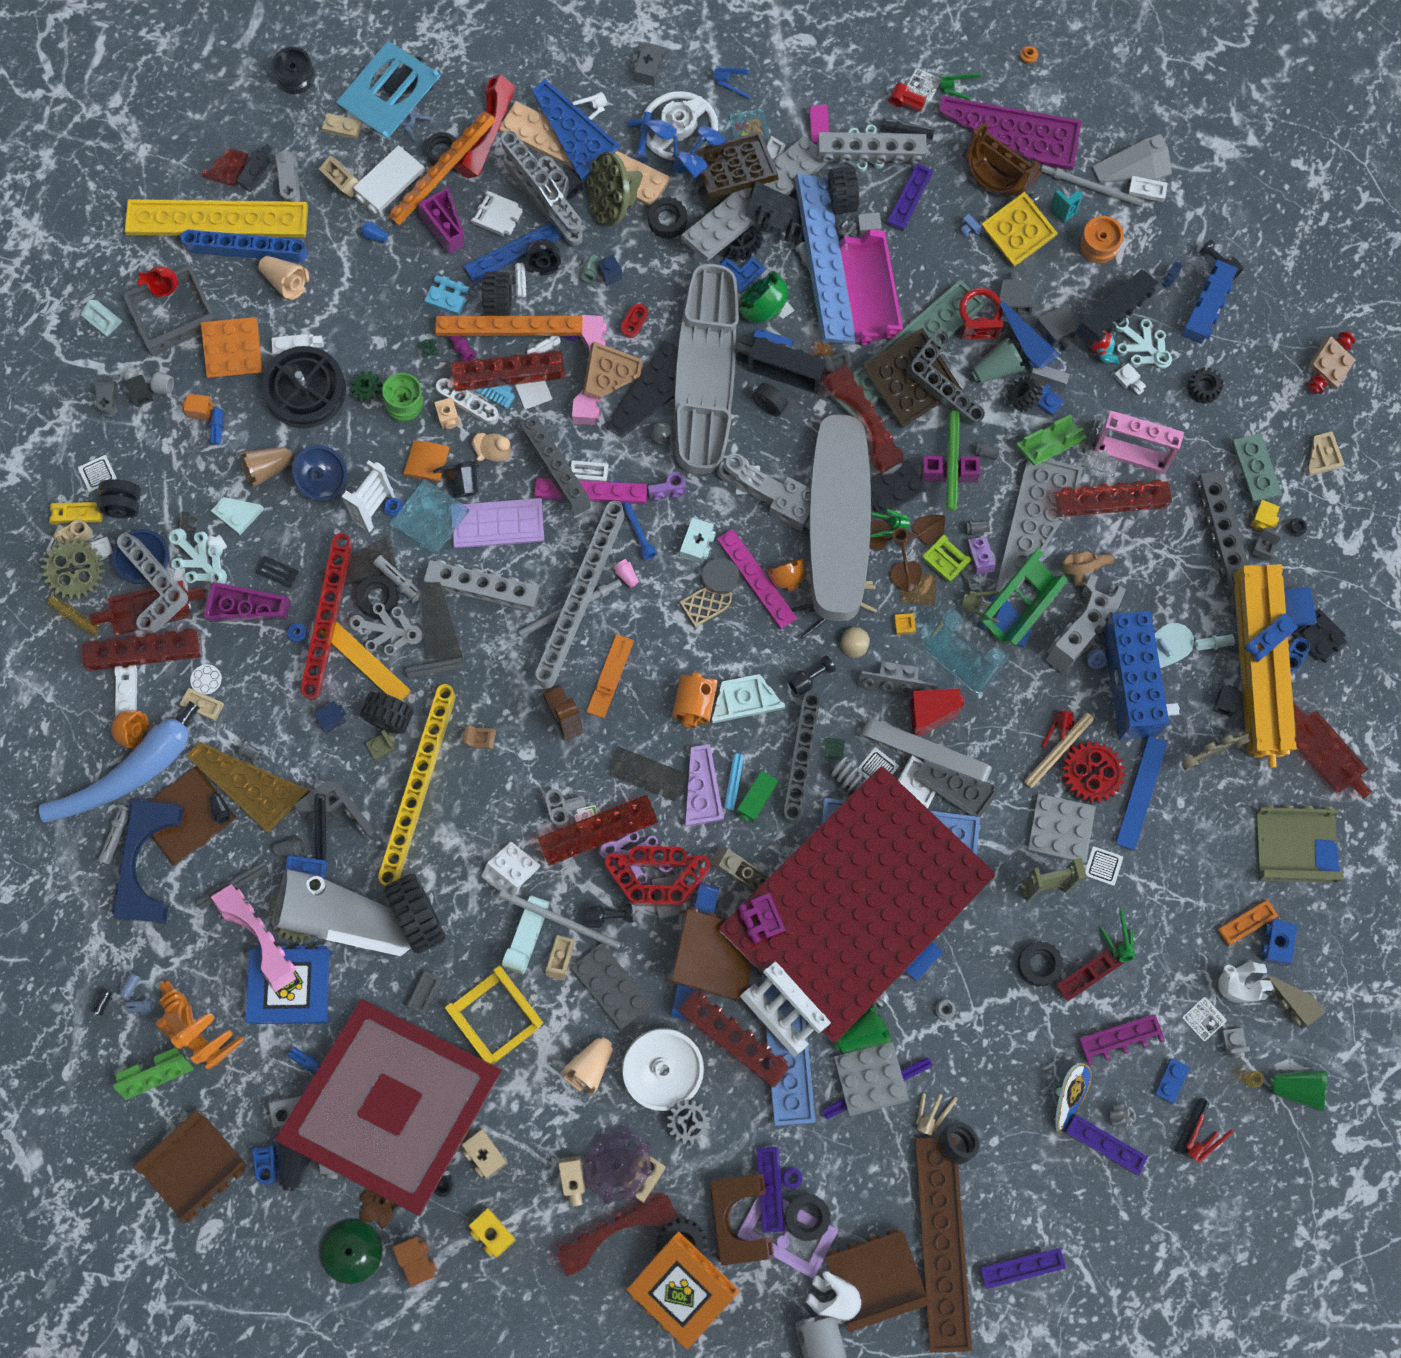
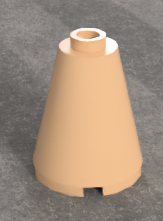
M265 256L259 261V271L284 298L296 299L306 289L303 286L305 282L308 283L309 273L303 266L271 256Z
M604 1037L601 1039L596 1038L562 1069L560 1073H565L563 1078L580 1092L582 1089L588 1091L586 1095L593 1096L597 1091L612 1054V1043Z

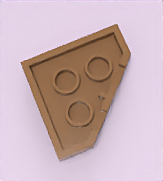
M597 342L591 343L582 394L599 400L640 377L643 360Z

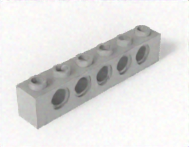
M819 132L817 140L818 160L824 162L858 161L865 163L876 161L877 163L912 162L918 164L924 162L927 155L926 134Z
M430 560L424 578L425 586L428 588L533 613L536 611L541 594L540 586L535 582L527 581L525 583L515 577L504 578L493 572L487 574L477 568L470 570L460 564L449 565L442 560ZM446 573L451 574V576L448 579L442 578V576ZM462 578H469L467 583L460 582ZM481 582L488 583L484 588L478 586ZM500 586L506 587L503 592L496 591ZM519 590L524 591L522 596H516L515 593Z

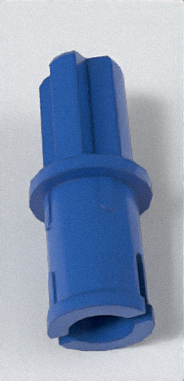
M220 408L211 410L209 428L210 443L212 445H219L221 443V434L224 429L222 424L224 411Z
M296 1047L292 1048L288 1054L290 1059L303 1066V1070L307 1069L314 1075L321 1066L319 1062L313 1059L312 1055L309 1057Z

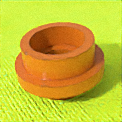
M1032 46L1024 47L1020 53L1022 61L1026 64L1036 61L1038 57L1036 48Z

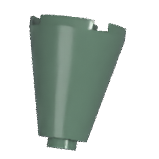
M1008 337L972 367L973 371L971 374L976 382L984 383L1025 370L1024 366L1020 367L1019 363L1022 362V359L1013 343L1008 344L1010 340Z

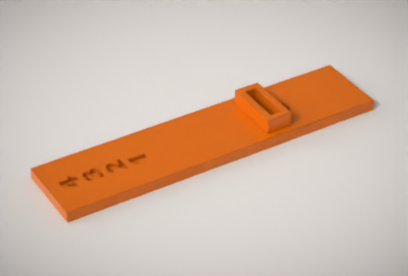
M616 634L587 713L605 719L634 640Z

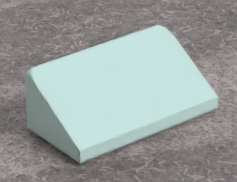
M89 300L81 313L82 317L105 336H109L122 322V320L97 300Z

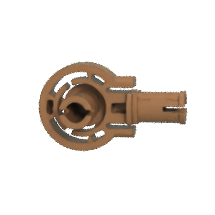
M1075 551L1067 555L1065 560L1062 561V572L1073 574V585H1084L1085 573L1098 571L1101 566L1112 565L1114 563V556L1112 553L1096 555L1087 551Z

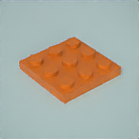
M257 317L201 322L207 378L263 373Z

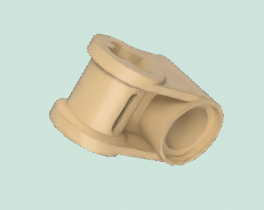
M77 519L55 532L53 538L55 541H61L63 544H65V539H69L70 543H72L73 539L76 538L79 544L81 540H89L93 535V531L83 520ZM84 527V530L81 533H78L79 530Z

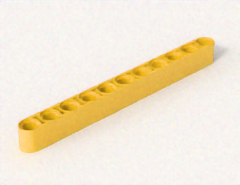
M448 684L440 685L434 696L379 872L378 879L384 887L389 884L384 882L386 875L392 874L393 880L391 882L400 878L456 698L453 688ZM444 692L451 693L448 698H441ZM438 710H445L444 715L440 717L436 716V712ZM432 728H439L437 734H430ZM427 746H434L432 752H424ZM421 764H428V768L425 771H419ZM416 782H422L420 789H413V785ZM409 801H417L415 807H407ZM404 819H411V823L408 826L403 827L401 825ZM399 837L405 838V842L402 845H396V840ZM399 856V861L396 864H391V857Z

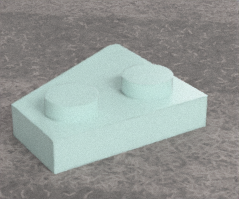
M223 497L211 512L241 535L264 508L259 504Z

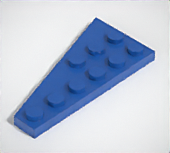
M546 79L532 89L536 101L582 182L592 172L591 162L603 152L616 153L620 149V145L573 105Z

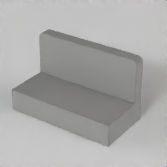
M1045 366L1043 369L1039 367L1035 369L1033 367L1030 376L1039 385L1045 387L1049 384L1051 385L1050 389L1063 393L1070 374Z

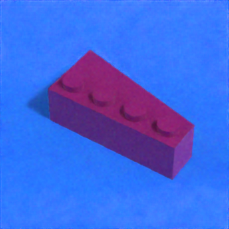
M212 582L203 618L208 622L284 620L288 618L292 601L285 596Z

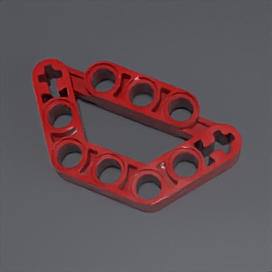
M635 846L630 850L629 854L611 853L605 859V865L628 900L635 906L680 907L707 876L711 868L710 861L706 856H687L683 848L670 846ZM637 852L644 854L643 859L640 861L633 859L634 854ZM662 853L664 857L661 861H655L653 859L654 854ZM676 853H681L684 856L679 862L673 860V856ZM612 860L618 863V866L621 869L619 872L617 871L615 866L611 864ZM703 862H705L706 868L704 869L701 867L698 870V863L702 864ZM628 866L687 868L672 886L641 885ZM624 875L631 877V881L628 884L621 883V878ZM692 877L695 879V882L688 886L684 884V879ZM635 891H640L642 898L634 900L632 894ZM654 892H661L662 898L656 901L651 898ZM673 893H681L682 898L679 901L672 900L671 896Z

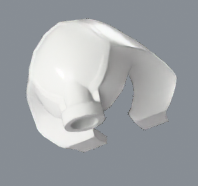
M1247 962L1238 968L1226 965L1218 983L1222 996L1235 1003L1267 999L1268 995L1263 992L1266 990L1272 991L1271 981H1256L1252 989H1247L1244 985L1246 978L1251 973H1267L1265 964Z
M827 1271L823 1272L824 1279H821L818 1275L815 1276L812 1285L824 1293L834 1289L836 1291V1298L830 1302L823 1303L810 1293L806 1303L811 1306L814 1312L818 1315L835 1317L838 1324H842L846 1320L855 1317L861 1307V1299L857 1289L842 1278L832 1275Z

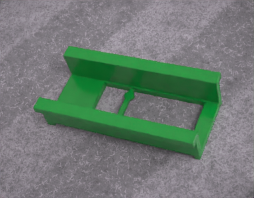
M1039 548L1034 553L1029 554L1027 560L1001 590L999 595H997L985 612L978 617V620L1003 645L1012 644L1016 646L1068 581L1064 575L1054 576L1039 559L1044 553ZM1024 577L1039 592L1032 602L1017 588ZM1015 590L1024 600L1025 604L1029 606L1009 631L1004 634L990 619Z

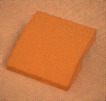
M413 441L404 476L418 480L423 478L440 483L443 473L433 474V470L445 466L450 447L425 441Z

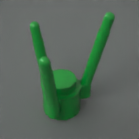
M942 74L940 89H944V93L970 100L969 96L953 91L951 88L955 87V80L973 79L981 77L982 74Z
M887 509L886 512L894 516L871 512L872 516L890 520V526L895 530L897 528L907 530L910 520L908 515H903ZM895 530L871 534L870 537L891 535Z
M1120 910L1124 942L1119 943L1116 949L1103 927L1100 928V931L1111 948L1114 958H1119L1120 962H1129L1134 960L1136 956L1133 930H1129L1128 940L1124 911Z

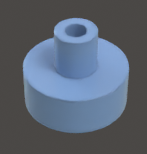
M1100 649L1090 651L1087 655L1089 667L1093 669L1104 667L1107 663L1105 652Z

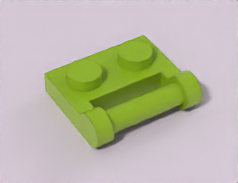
M943 535L922 556V560L947 582L951 583L971 563L972 558L966 557L948 541V537ZM941 547H945L951 554H953L959 561H961V563L958 564L956 561H954L948 554H946L941 549Z

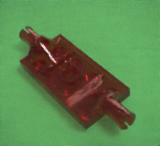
M177 581L188 595V601L167 623L190 618L189 604L191 601L206 598L204 587L186 590L184 581ZM152 587L108 598L109 607L106 611L90 614V618H92L90 619L93 626L106 622L112 623L116 636L141 630L137 626V618L161 595ZM178 593L174 596V601L178 599ZM164 606L160 609V614L164 612ZM151 620L147 621L146 627L150 625Z
M1293 702L1294 721L1296 722L1295 741L1298 750L1337 794L1347 786H1352L1362 799H1365L1373 792L1361 779V775L1368 768L1317 710L1308 716Z

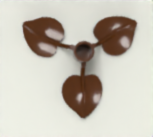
M927 515L916 520L913 525V531L917 535L904 528H897L891 535L870 537L869 548L871 550H883L887 545V541L891 542L893 539L895 544L901 547L904 563L895 564L890 575L892 582L905 592L913 591L919 585L922 578L920 564L916 561L907 563L905 546L909 543V536L915 539L921 538V541L925 544H935L944 534L946 521L944 515ZM871 521L870 535L891 530V527L885 521Z

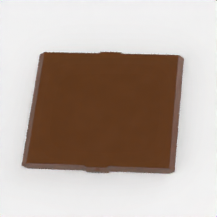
M198 767L190 770L149 801L177 804L184 807L181 827L166 828L151 836L173 866H176L199 847L207 844L212 837L237 818L232 812V818L226 823L218 824L213 820L209 798L218 793Z

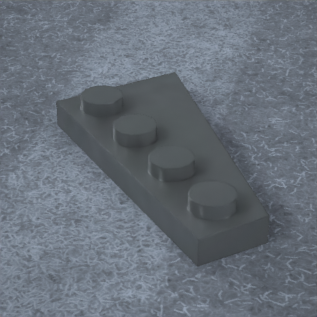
M927 760L923 761L913 775L914 778L971 816L981 817L1001 790L996 785Z

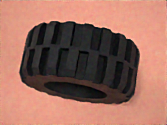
M410 873L385 886L384 892L388 903L414 953L420 954L444 942L446 938L445 933L416 874Z

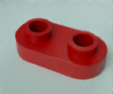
M635 304L629 310L621 324V332L626 338H634L639 334L648 318L646 306Z

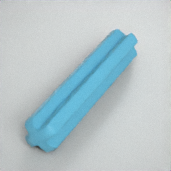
M735 753L733 755L724 808L727 810L735 809L744 759L742 754Z

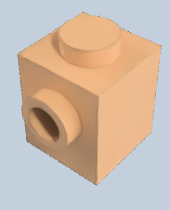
M452 397L434 402L442 429H452L460 424Z

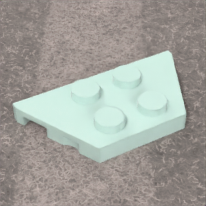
M760 674L723 681L712 717V723L785 709V704L779 700Z

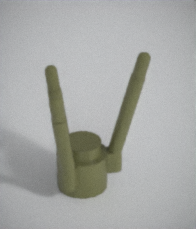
M970 591V594L966 593L964 596L963 608L967 609V612L981 616L983 612L976 609H979L980 606L989 607L991 603L981 602V598L977 596L999 595V592ZM994 617L990 619L993 622H999V620Z

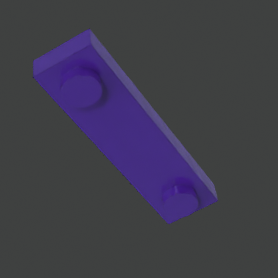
M920 164L916 165L887 221V225L904 231L933 174L932 169Z
M1077 1115L1073 1116L1065 1132L1067 1135L1135 1175L1140 1174L1148 1159L1146 1155Z
M779 1147L757 1149L759 1174L764 1175L766 1195L760 1196L763 1233L785 1232Z
M1056 1248L981 1267L980 1272L984 1287L988 1289L1066 1269L1061 1248Z

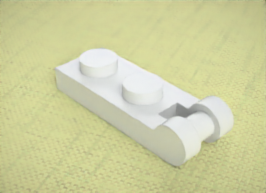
M129 665L126 668L116 666L115 717L125 710L137 711L136 665ZM124 675H129V680H124Z

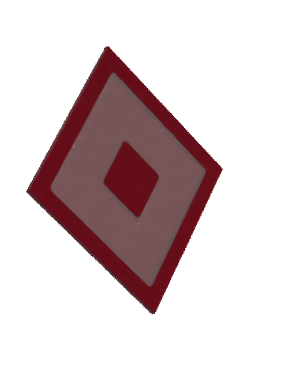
M361 999L275 1141L420 1217L499 1078L502 1069Z

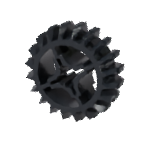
M751 225L721 250L722 255L728 254L729 260L735 257L736 261L741 257L744 261L746 256L751 258L752 253L757 254L763 241L760 226L756 228ZM749 240H752L749 244H747V245L744 246V244H745L746 242H749Z

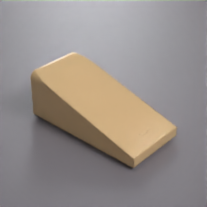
M556 935L546 968L547 977L565 980L575 939Z

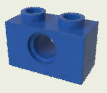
M1272 920L1269 924H1266L1264 930L1266 943H1263L1261 948L1263 961L1282 966L1292 964L1298 925L1279 920ZM1275 938H1278V939L1281 940V942H1282V946H1281V947H1278V946L1275 945V942H1274V939H1275Z

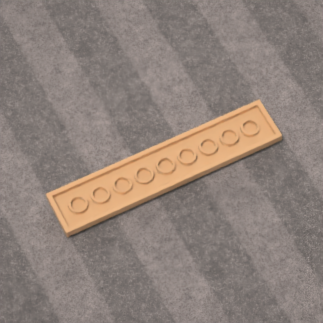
M516 101L501 123L499 132L514 131L526 146L574 169L545 115ZM617 151L616 154L622 159L627 171H640L643 174L636 200L650 207L655 200L660 198L670 182V177Z

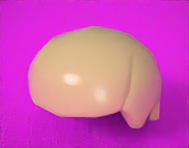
M850 627L845 630L840 641V648L843 653L852 658L863 656L870 643L868 633L858 627Z

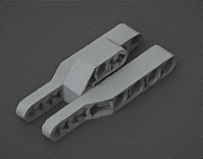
M504 131L501 135V144L505 151L504 163L506 169L542 214L554 224L565 240L572 246L580 245L583 240L581 218L566 201L569 189L567 176L551 157L543 156L537 161L514 131ZM571 233H573L575 236L578 235V238H572Z

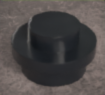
M1292 519L1288 524V531L1291 535L1300 537L1306 533L1307 524L1303 519Z

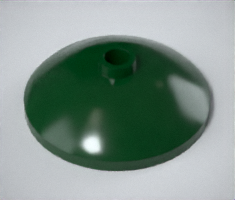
M346 1220L336 1224L325 1235L320 1249V1258L324 1270L332 1279L343 1284H357L367 1280L378 1269L383 1255L382 1241L377 1231L369 1224L359 1220ZM347 1248L352 1249V1255H346Z

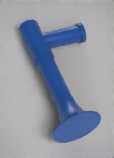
M644 112L643 119L628 120L630 128L641 126L637 152L630 157L641 163L649 161L645 156V145L649 128L644 125L651 121L652 114L650 112Z

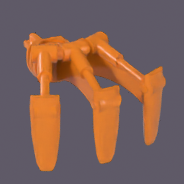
M170 981L160 983L159 989L163 997L159 1002L165 1014L155 1025L170 1038L171 1042L178 1049L185 1046L192 1050L193 1056L190 1059L198 1065L207 1060L206 1069L209 1070L218 1066L224 1058L244 1041V1037L241 1036L222 1049H219L233 1034L231 1030H227L212 1041L207 1042L200 1033L212 1023L215 1018L214 1015L209 1013L194 1021L192 1007L186 997L174 989Z

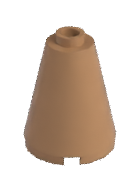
M286 447L239 453V458L243 457L244 460L241 463V467L248 483L252 482V488L257 487L292 464V460H294L292 451L290 449L287 450Z

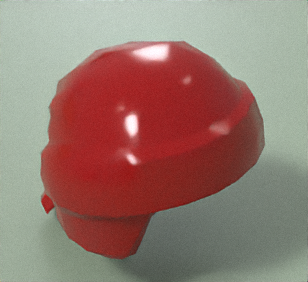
M157 266L146 273H138L140 279H138L137 284H147L150 292L156 297L171 295L177 289L178 279L176 274L165 266Z

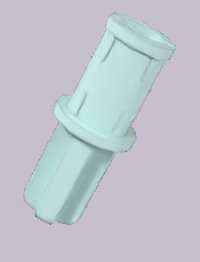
M1233 634L1217 637L1213 635L1211 638L1197 639L1195 641V647L1198 651L1218 650V648L1234 646L1235 644Z

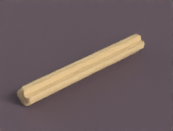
M1085 713L1065 735L1064 740H1061L1026 778L1024 783L1029 788H1033L1092 723L1094 718L1089 713Z

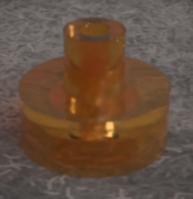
M823 341L816 344L818 349L814 352L815 355L822 357L828 355L831 357L834 354L831 345H824Z

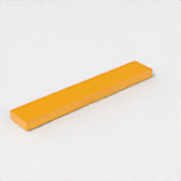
M336 621L332 645L385 694L403 701L411 693V690ZM327 631L320 632L324 637L327 636Z

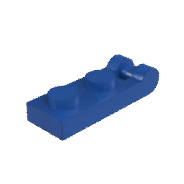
M1284 613L1248 643L1244 649L1247 652L1250 651L1254 656L1253 659L1259 662L1298 627ZM1259 644L1263 650L1259 651L1256 645Z

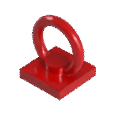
M975 288L968 291L962 297L959 304V313L965 324L961 331V340L998 339L1003 328V320H1000L1003 309L1000 305L1001 300L996 293L986 288ZM977 295L990 298L995 305L993 318L991 320L988 318L972 320L966 311L968 301Z

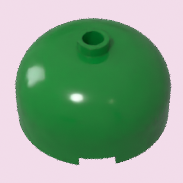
M776 271L769 272L767 278L762 280L759 278L741 296L742 303L738 304V312L748 322L754 324L765 323L772 318H776L782 312L788 299V287Z

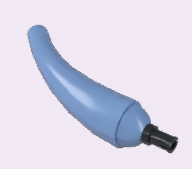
M189 701L180 715L177 714L174 719H166L158 725L155 724L129 756L106 776L87 788L67 797L40 804L39 814L41 820L49 822L95 809L120 799L150 782L168 768L187 748L185 746L189 737L187 727L190 725L189 721L200 707Z

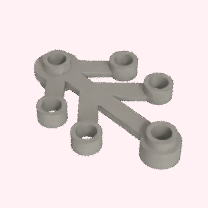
M381 602L374 604L373 611L379 614L385 625L365 621L361 615H354L349 620V626L353 630L365 628L384 632L374 640L371 639L366 642L365 647L368 651L376 650L378 645L394 635L402 636L394 644H387L384 648V652L387 655H393L397 649L406 643L417 644L423 637L422 630L418 626L410 624L404 615L403 608L400 606L392 609V615L399 619L404 629L396 627L386 612L385 605ZM377 605L382 606L381 612L376 610ZM395 609L401 610L400 616L395 615ZM355 619L359 620V626L353 624ZM411 631L416 633L415 638L409 636ZM369 642H373L375 644L374 649L369 648ZM388 646L393 647L394 651L392 653L387 651Z

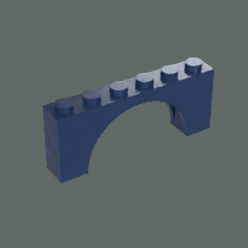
M133 800L132 805L129 806L128 816L130 820L125 828L127 838L126 844H123L122 855L124 856L123 863L119 865L120 881L116 884L115 888L117 899L112 907L113 918L166 924L169 905L153 900L143 891L137 879L136 861L142 846L152 835L166 828L182 826L184 807L181 805Z

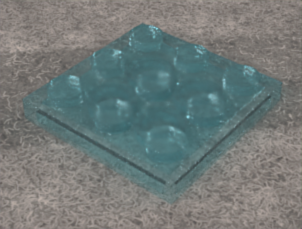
M424 479L391 524L436 555L470 510Z

